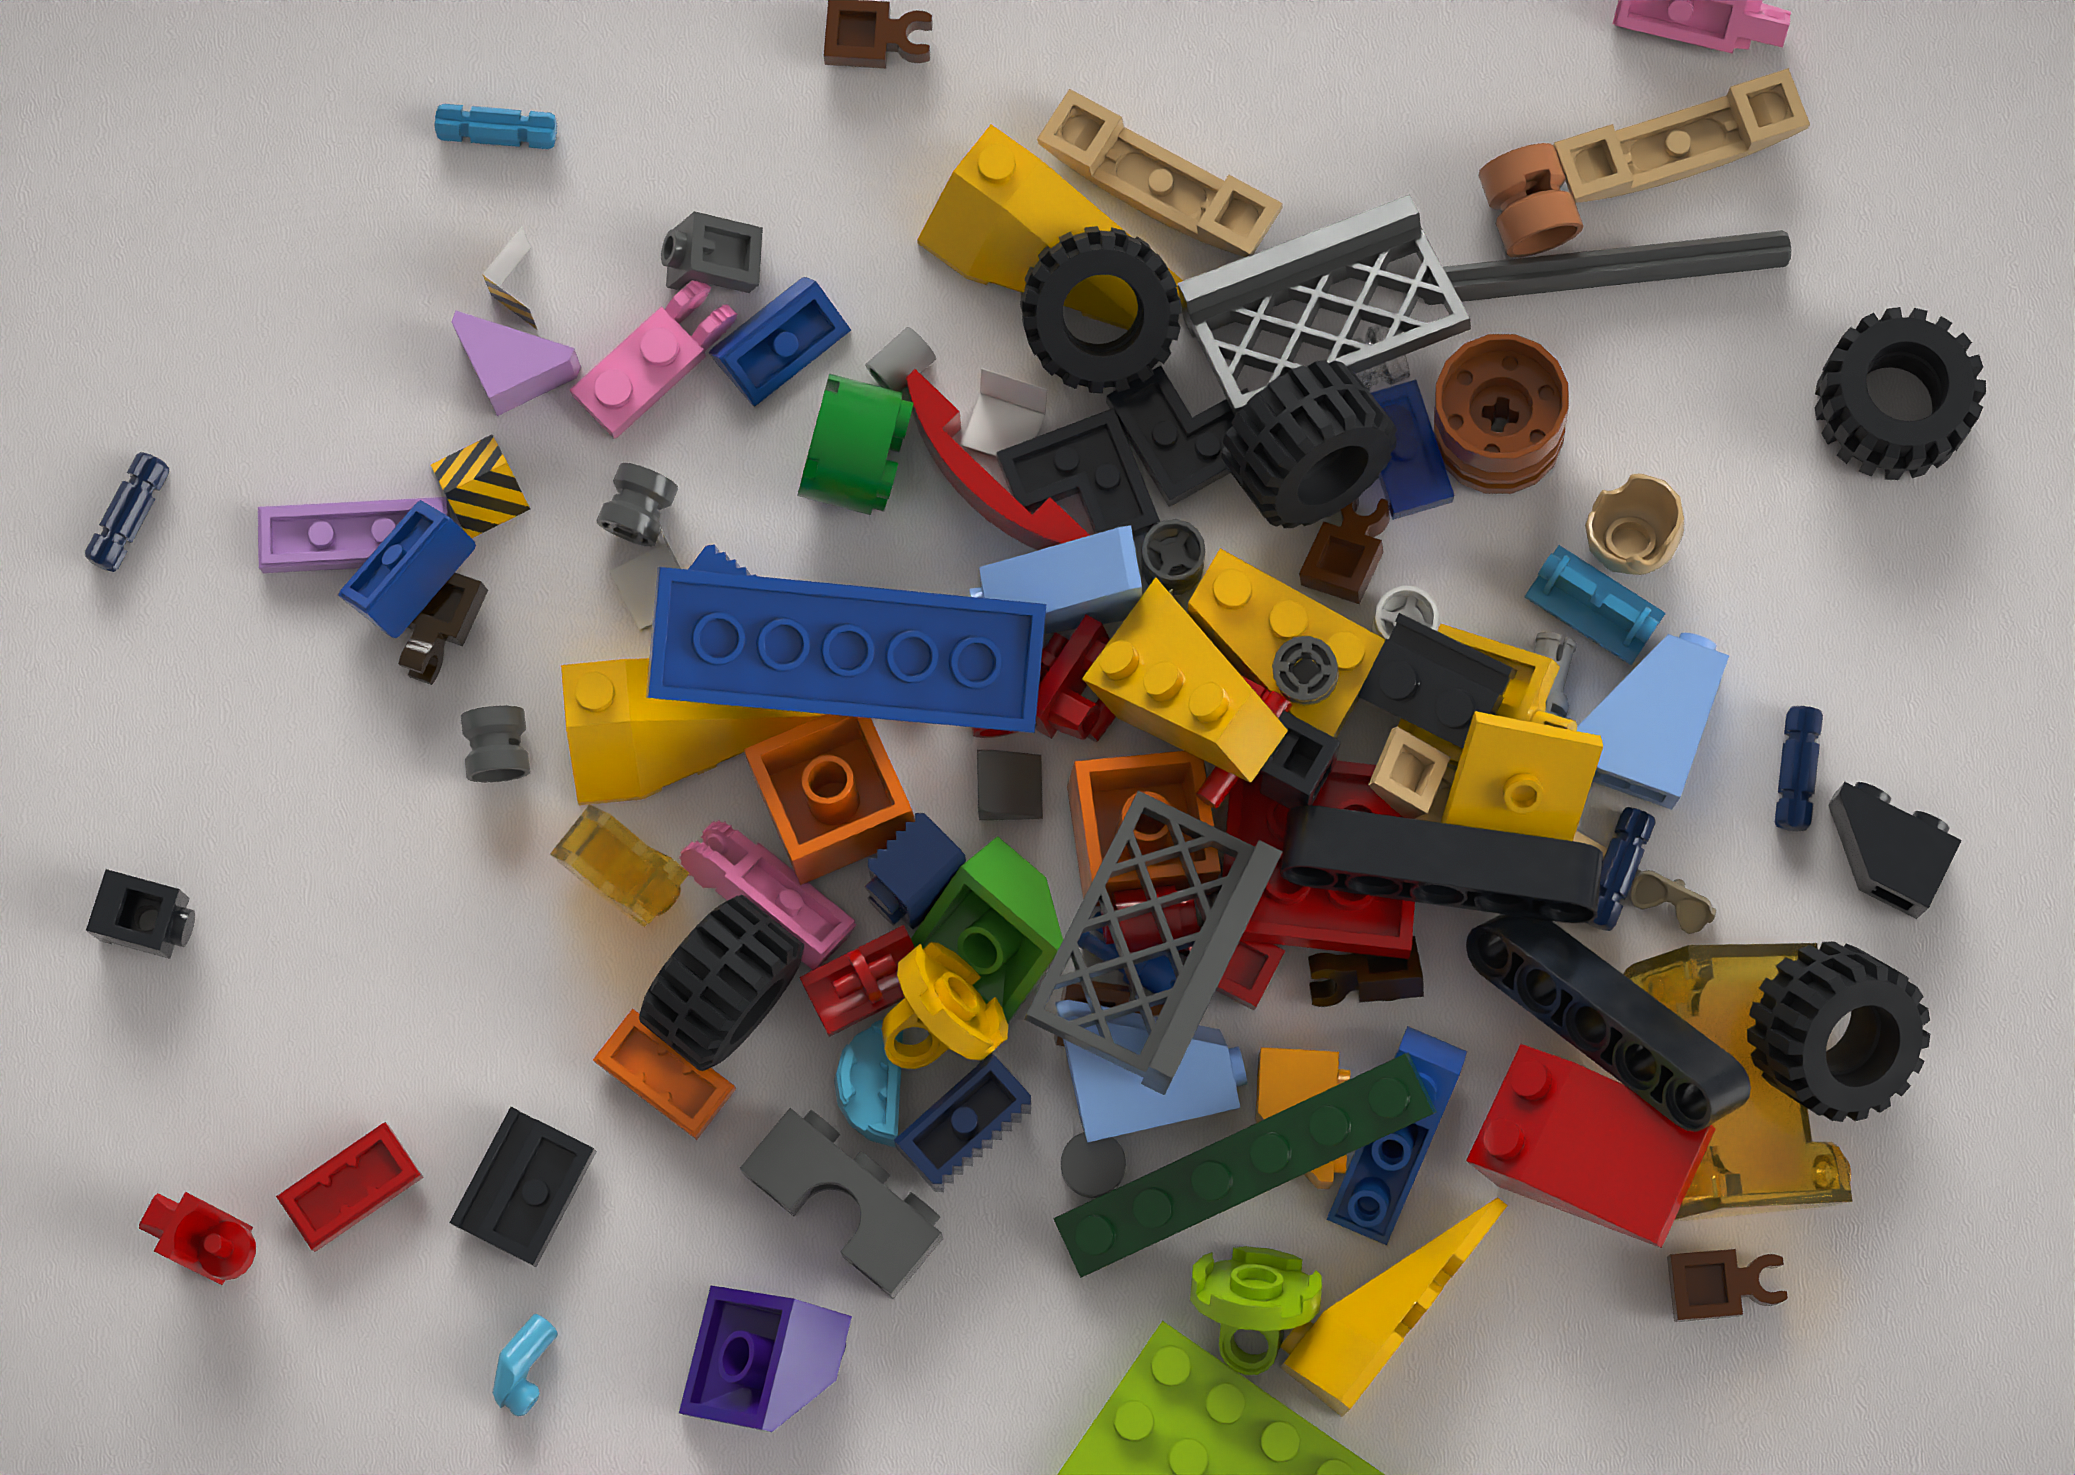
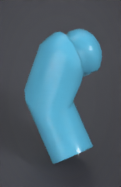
M538 1314L531 1316L499 1354L492 1393L499 1407H508L515 1416H524L537 1402L540 1395L539 1388L534 1383L527 1381L526 1377L532 1364L558 1336L554 1326Z

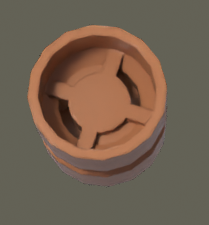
M1538 143L1511 150L1486 163L1479 170L1478 176L1489 207L1501 211L1495 224L1508 256L1521 258L1549 251L1575 238L1582 231L1583 223L1573 195L1567 191L1560 190L1565 183L1566 176L1556 149L1552 144Z

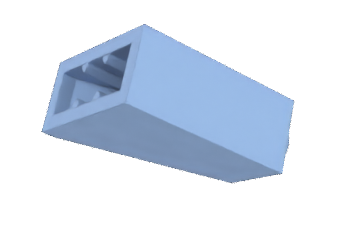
M1131 525L1118 527L979 567L981 587L969 589L970 597L1047 604L1044 634L1077 629L1086 614L1102 624L1124 621L1142 596V584Z
M1681 633L1679 637L1668 634L1577 726V731L1600 735L1602 739L1603 750L1592 782L1672 810L1682 795L1729 655L1716 651L1717 645L1703 636L1693 633Z
M1072 1000L1055 1002L1058 1016L1068 1021L1092 1014L1088 1003ZM1101 1006V1009H1102V1010H1105V1009H1108V1008H1109V1007ZM1131 1013L1106 1021L1114 1043L1140 1055L1149 1037L1141 1014ZM1096 1025L1084 1028L1099 1035ZM1198 1026L1165 1095L1142 1085L1143 1077L1063 1039L1080 1121L1087 1143L1240 1108L1236 1087L1247 1085L1242 1055L1239 1047L1228 1049L1220 1029Z

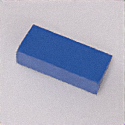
M802 277L709 351V354L751 405L755 407L849 333L851 329L815 280Z
M420 500L339 591L338 596L387 635L397 638L474 551L476 547L475 541L449 516Z

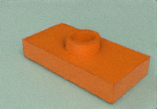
M633 1008L593 1059L598 1066L696 1140L736 1090V1087L712 1068L699 1071L640 1023L639 1013Z

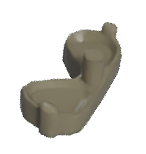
M1637 870L1631 889V899L1635 907L1643 910L1658 906L1664 902L1672 903L1675 906L1676 917L1681 930L1688 934L1699 932L1707 923L1713 922L1716 909L1712 908L1711 902L1706 897L1685 888L1683 880L1676 879L1673 882L1655 871L1645 870L1641 872V870Z

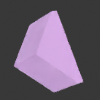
M455 311L451 322L497 416L577 378L581 365L574 348Z

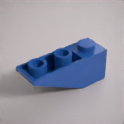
M1409 1026L1405 1030L1394 1058L1409 1052L1437 1112L1355 1150L1326 1219L1387 1245L1458 1081L1467 1054L1466 1050Z

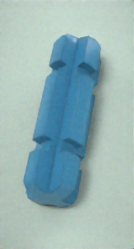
M441 104L438 106L435 115V133L437 138L443 141L462 142L463 137H470L471 143L520 147L523 141L529 142V148L550 149L554 147L557 138V121L555 115L551 112L530 111L529 116L521 115V110L472 106L470 111H463V105Z

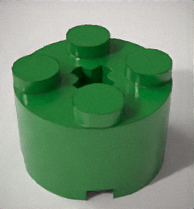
M829 373L797 496L871 515L873 509L884 511L891 494L898 467V462L886 459L889 450L900 452L914 403L902 400L903 393Z

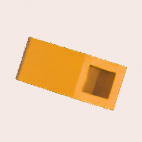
M1261 1047L1258 1055L1255 1121L1258 1123L1349 1080L1350 1070L1338 1069L1339 1052ZM1347 1154L1304 1175L1317 1189H1330L1333 1184L1334 1173L1345 1174Z

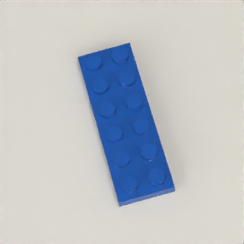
M658 567L646 698L1035 733L1047 604Z

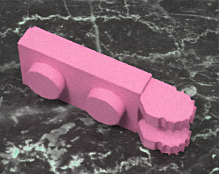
M691 281L671 299L665 309L661 306L570 389L572 396L614 439L618 438L706 357L705 351L735 323L734 321L737 319L736 316L738 314L726 304L720 308L718 307V309L714 310L703 320L692 336L679 325L694 309L698 308L705 301L711 289L707 283Z
M713 821L702 832V843H699L698 840L695 843L691 842L680 852L681 856L679 859H681L680 865L684 867L683 870L688 873V876H693L694 881L703 888H717L715 891L727 901L736 896L744 895L804 944L801 961L812 970L820 967L846 941L857 925L854 923L855 920L811 884L807 882L800 885L795 872L760 843L756 845L741 832L734 830L732 825L726 824V821Z

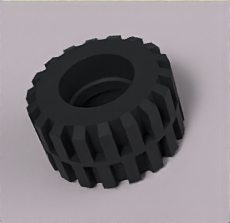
M1098 226L1085 227L1084 233L1072 235L1069 232L1060 236V242L1051 249L1047 245L1038 255L1039 261L1035 267L1029 268L1025 277L1024 292H1021L1022 323L1028 344L1034 356L1036 355L1039 358L1042 367L1051 376L1056 374L1062 378L1063 384L1077 389L1078 385L1088 387L1089 393L1103 394V388L1115 387L1116 391L1120 392L1130 389L1128 383L1140 378L1144 382L1153 376L1152 368L1159 361L1164 364L1171 355L1169 347L1172 340H1178L1181 329L1178 323L1179 314H1182L1181 299L1178 296L1177 285L1168 267L1159 254H1156L1150 248L1148 243L1138 236L1136 238L1128 236L1125 230L1111 227V231H1100ZM1095 275H1111L1124 280L1134 291L1138 304L1136 318L1129 330L1114 341L1093 344L1079 340L1073 336L1065 324L1063 317L1064 301L1072 288L1082 280Z
M1901 307L1886 309L1880 320L1872 313L1862 318L1856 329L1850 327L1844 333L1824 365L1815 390V395L1820 396L1819 401L1814 407L1816 420H1826L1827 424L1821 434L1827 444L1836 440L1841 444L1842 447L1837 456L1847 464L1852 457H1855L1863 462L1859 472L1872 476L1877 468L1885 469V480H1899L1902 474L1908 470L1912 478L1925 475L1931 465L1938 468L1948 461L1979 419L1983 406L1979 405V403L1986 394V380L1977 379V376L1984 366L1979 354L1968 357L1966 351L1972 342L1963 332L1956 338L1948 332L1952 322L1942 316L1934 324L1926 321L1928 311L1914 308L1909 317H1902ZM1881 368H1899L1915 375L1922 381L1930 394L1932 414L1916 421H1903L1886 415L1874 404L1868 393L1866 384L1867 374Z
M1322 360L1315 361L1307 367L1302 365L1294 368L1284 376L1277 377L1268 383L1264 389L1256 393L1232 420L1233 426L1225 433L1223 439L1225 447L1222 449L1221 454L1227 469L1269 524L1275 527L1282 525L1283 528H1295L1301 524L1308 526L1325 517L1328 518L1360 497L1367 488L1371 487L1379 478L1380 472L1387 467L1392 458L1390 453L1396 448L1397 437L1395 433L1397 429L1393 421L1350 366L1346 367L1343 362L1336 360L1330 363Z
M744 895L725 901L711 911L689 933L659 971L644 997L639 1014L640 1023L699 1071H705L718 1065L750 1036L785 992L800 966L804 944Z
M1835 941L1822 942L1819 950L1808 945L1798 949L1797 960L1792 961L1786 957L1777 964L1776 968L1779 973L1773 980L1765 978L1759 987V990L1764 992L1760 1003L1752 1002L1749 1016L1754 1018L1756 1022L1754 1026L1747 1029V1042L1756 1047L1750 1056L1754 1066L1763 1071L1761 1076L1770 1085L1818 1116L1823 1115L1831 1121L1843 1122L1846 1116L1854 1121L1867 1119L1870 1108L1881 1113L1891 1106L1890 1098L1895 1093L1903 1096L1911 1086L1907 1082L1911 1073L1914 1071L1919 1074L1924 1064V1060L1919 1058L1921 1049L1928 1048L1931 1034L1923 1030V1026L1930 1021L1929 1010L1919 1003L1924 997L1919 988L1908 981L1909 978L1901 972L1847 943L1843 947ZM1851 1011L1850 1021L1844 1035L1836 1045L1826 1051L1827 1042L1833 1028L1843 1016Z

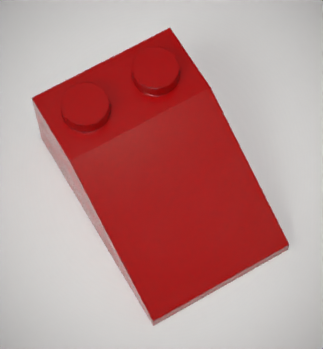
M1520 1044L1466 1161L1500 1188L1662 1248L1716 1128L1710 1125L1697 1132L1687 1131L1677 1126L1625 1085L1575 1062Z

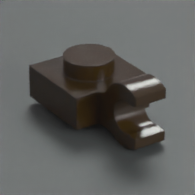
M454 573L407 627L414 631L401 653L398 664L401 667L410 669L408 673L410 678L432 685L443 663L445 642L448 641L463 647L488 592L482 581Z
M1412 936V948L1409 959L1359 953L1346 955L1317 953L1308 957L1311 979L1328 978L1326 981L1309 983L1311 1001L1314 1006H1333L1355 990H1357L1359 1003L1424 997L1423 973L1415 936Z

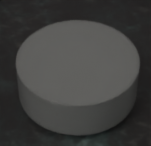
M1083 1132L1073 1137L1063 1150L1061 1156L1063 1179L1067 1186L1080 1196L1098 1198L1115 1190L1124 1177L1126 1167L1125 1154L1121 1145L1113 1137L1087 1143Z

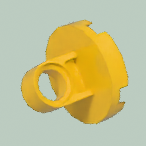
M930 942L924 949L919 944L898 962L897 976L905 998L889 1011L883 1019L881 1027L886 1056L894 1065L907 1069L925 1067L934 1062L948 1049L967 1059L982 1061L1008 1039V1023L1002 1006L996 997L987 1004L985 1003L982 996L973 987V984L981 976L957 953L939 943ZM919 1027L929 1032L925 1040L914 1045H905L897 1042L895 1039L898 1033L906 1028Z

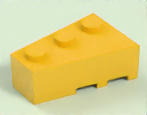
M1221 548L1188 602L1187 614L1237 672L1263 686L1270 692L1275 691L1282 695L1274 680L1272 665L1276 652L1285 642L1294 637L1311 636L1327 644L1334 653L1338 663L1339 678L1335 690L1327 699L1315 705L1303 706L1288 700L1292 704L1288 713L1337 739L1360 699L1358 694L1385 639Z
M1156 577L1082 678L1118 719L1250 783L1288 731Z

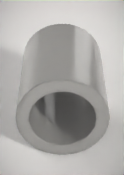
M906 327L869 360L865 366L881 387L901 392L907 386L906 377L914 369L921 374L936 360V356L920 335L910 327Z

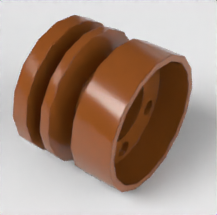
M1488 334L1464 343L1446 360L1436 382L1434 447L1443 467L1462 485L1485 494H1512L1537 484L1554 467L1564 444L1565 425L1569 409L1568 382L1558 360L1541 344L1516 334ZM1495 418L1507 420L1503 432L1491 430Z

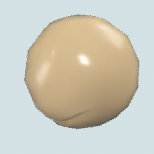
M1641 473L1630 475L1628 481L1617 489L1611 491L1602 490L1594 502L1592 511L1589 513L1585 524L1590 552L1612 572L1644 575L1661 568L1672 559L1684 534V515L1680 496L1665 480Z

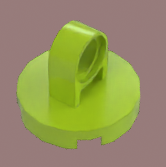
M1243 1246L1233 1247L1232 1259L1220 1260L1214 1263L1213 1252L1203 1255L1193 1265L1190 1301L1201 1314L1217 1323H1221L1219 1337L1220 1354L1224 1362L1234 1371L1244 1375H1258L1267 1371L1274 1364L1284 1337V1330L1293 1329L1308 1323L1320 1312L1322 1276L1317 1270L1312 1275L1302 1272L1303 1259L1293 1254L1270 1248ZM1240 1329L1259 1331L1268 1342V1350L1261 1354L1246 1353L1236 1344L1234 1333Z

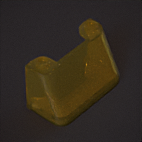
M1817 943L1687 945L1633 963L1626 968L1623 975L1736 1058L1744 1067L1750 1080V1096L1746 1103L1711 1124L1716 1130L1674 1221L1829 1207L1853 1202L1850 1186L1851 1168L1841 1149L1833 1142H1812L1808 1109L1770 1085L1761 1076L1763 1071L1754 1066L1750 1056L1756 1047L1747 1042V1029L1754 1026L1756 1022L1754 1018L1749 1016L1752 1002L1760 1003L1764 992L1759 990V987L1765 978L1773 980L1779 973L1776 965L1787 957L1795 961L1798 959V949L1808 945L1818 949Z

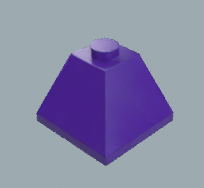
M711 1285L679 1414L773 1432L836 1382L846 1348V1339L852 1316L794 1298Z

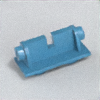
M1560 545L1547 558L1538 573V577L1525 595L1526 599L1629 665L1633 664L1666 614Z

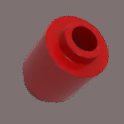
M1174 884L1154 887L1157 897L1181 891L1176 890ZM1143 888L1112 892L1114 911L1147 901ZM1194 899L1162 909L1173 940L1198 933ZM1152 912L1119 922L1130 954L1163 944ZM1102 927L1105 944H1115L1109 927Z

